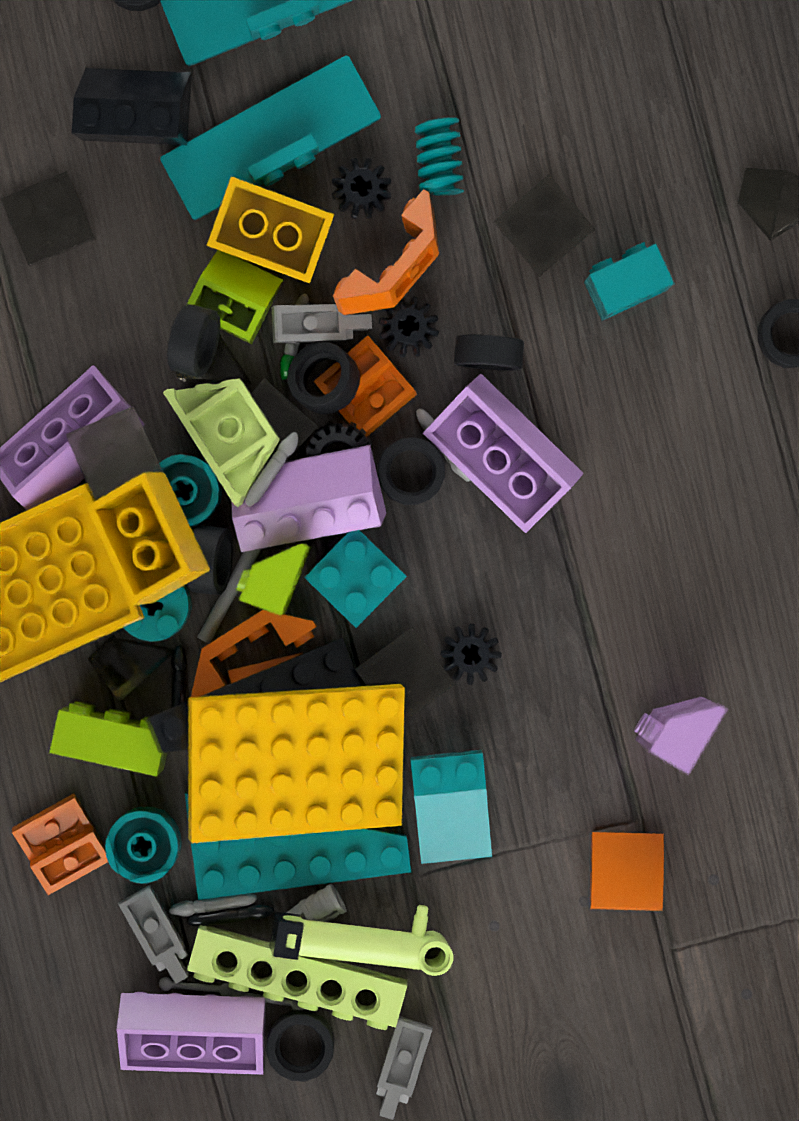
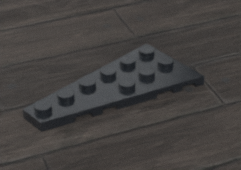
M341 638L199 697L359 687L362 685L344 640ZM188 701L145 719L159 753L188 751Z

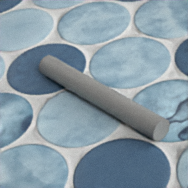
M261 549L243 552L230 576L226 590L219 596L197 638L208 644L212 641L238 593L236 589L244 569H251Z

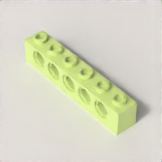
M200 925L187 968V971L194 972L193 977L198 980L213 983L216 978L229 982L228 987L237 991L249 992V989L252 988L263 991V997L270 1000L282 1002L285 997L298 1001L297 1005L307 1010L318 1011L319 1007L333 1010L332 1015L340 1019L351 1021L353 1016L366 1019V1024L376 1029L387 1030L388 1026L395 1028L397 1026L407 989L406 979L333 959L299 956L298 960L277 958L272 956L269 947L270 942L212 926ZM225 951L232 952L236 956L238 963L232 968H225L219 963L218 955ZM258 961H265L272 967V973L268 977H259L253 972V964ZM295 970L301 971L306 975L307 982L300 987L292 986L287 980V975ZM328 980H335L341 985L342 990L336 996H328L322 991V984ZM364 989L371 990L376 995V1000L371 1005H361L356 999L357 993Z

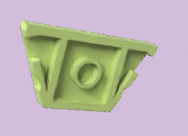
M240 378L225 380L214 385L205 383L195 385L194 388L181 390L172 388L165 390L163 393L233 504L239 507L246 499L249 489L263 470L280 438Z

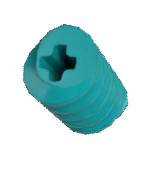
M458 118L431 119L415 127V134L423 136V138L416 141V148L425 151L417 156V162L426 165L418 170V177L427 180L419 184V191L425 189L430 195L435 196L456 195L464 192L463 189L454 187V183L463 180V175L453 173V169L462 165V161L452 159L453 154L461 151L460 146L451 144V140L460 137V132L450 130L451 125L459 122Z

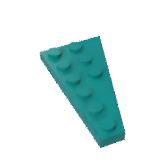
M185 792L184 794L188 817V792ZM372 828L191 843L198 900L411 873L407 835Z

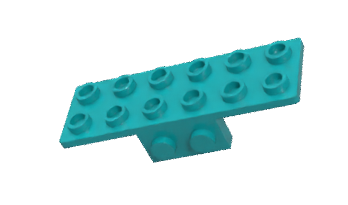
M161 0V5L185 64L190 67L256 39L267 40L282 32L281 29L293 24L296 27L305 25L315 19L314 16L353 0Z
M345 55L188 141L187 145H181L161 156L160 160L192 219L198 220L220 208L231 176L256 186H260L263 183L265 187L272 185L284 177L283 172L294 166L297 169L307 166L316 159L314 155L380 120L381 114L350 57Z

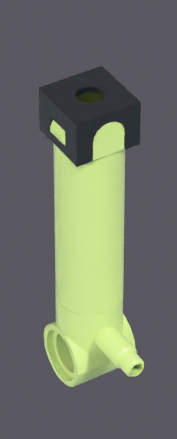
M425 905L417 906L412 932L301 919L300 914L275 912L269 945L273 957L298 960L299 956L384 965L423 970L426 974L432 976L446 973L453 963V952L444 936L436 931H426L428 907ZM433 947L441 948L440 954L433 959L425 958V954L429 949Z

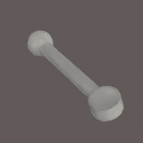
M163 977L159 981V987L163 991H169L171 988L217 992L221 996H231L233 991L232 988L228 987V982L218 986L186 982L175 984L168 977Z
M233 990L231 993V997L250 995L265 998L260 994ZM265 998V1003L291 1006L294 1011L304 1009L297 1005L298 1001L284 998L280 1002Z

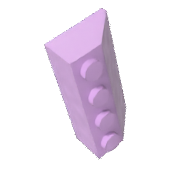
M93 365L0 447V480L12 497L26 510H29L79 485L88 474L105 462L114 451L128 439L132 438L145 424Z
M482 374L478 375L423 432L451 462L525 533L584 474Z
M370 445L285 461L257 503L247 506L245 499L243 504L237 507L232 502V519L241 552L382 525L386 516V509Z
M704 697L655 708L650 715L644 713L634 729L638 733L635 740L648 751L689 774L727 709Z
M121 993L117 1023L121 1070L263 1075L265 998L250 995L231 997L215 994L201 996L183 995L180 993Z

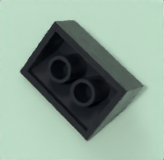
M85 68L74 95L71 133L82 141L187 145L192 73Z

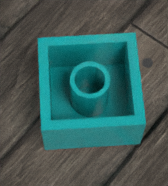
M645 242L626 250L620 261L614 263L612 258H608L593 265L592 269L589 270V276L584 281L602 321L664 293L674 285V281L657 245L654 244L647 248Z
M360 530L348 532L304 578L357 628L407 576Z

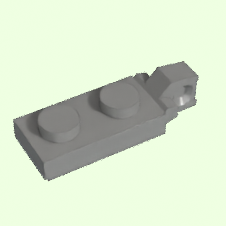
M336 304L276 305L271 307L273 343L345 341L353 339V331L372 329V314L343 315L338 311Z
M151 884L118 902L120 909L152 966L155 965L159 972L166 968L175 984L186 979L190 973L187 971L182 960L188 956L185 945Z
M399 1016L377 1083L376 1094L384 1097L379 1116L393 1120L398 1103L407 1104L409 1097H412L432 1033V1026Z

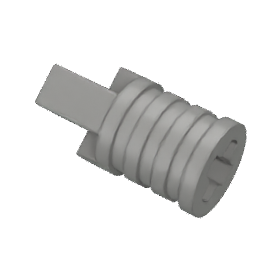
M329 884L326 888L320 889L317 893L308 896L307 899L301 900L299 904L286 913L300 914L301 919L329 922V920L335 919L338 915L347 912V909L336 888Z

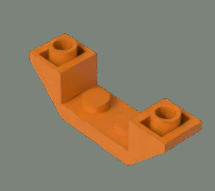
M423 189L416 198L410 199L405 205L401 215L405 230L416 239H411L404 247L402 256L393 266H388L383 271L379 283H376L355 268L349 277H344L337 284L333 298L340 313L349 315L395 307L438 257L439 247L435 213L428 191Z
M263 609L201 649L191 697L202 696L227 684L212 659L217 656L221 662L239 651L235 644L247 637L252 643L269 632L265 626L271 622L285 646L293 642L296 648L315 637L311 630L316 628L317 624L312 619L289 614L280 616Z

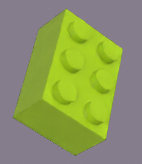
M74 701V703H70L58 711L49 753L152 776H158L164 770L167 752H158L145 720L148 716H145L141 721L130 719L131 713L122 710L109 709L105 713L96 712V705L80 701Z

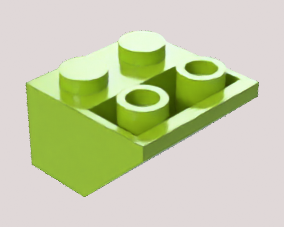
M217 250L201 274L187 304L217 311L220 317L221 330L253 344L283 279L236 256Z

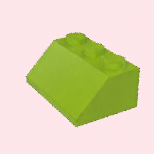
M306 544L297 545L254 564L252 569H244L236 589L242 592L240 600L277 615H284L287 612L311 546Z

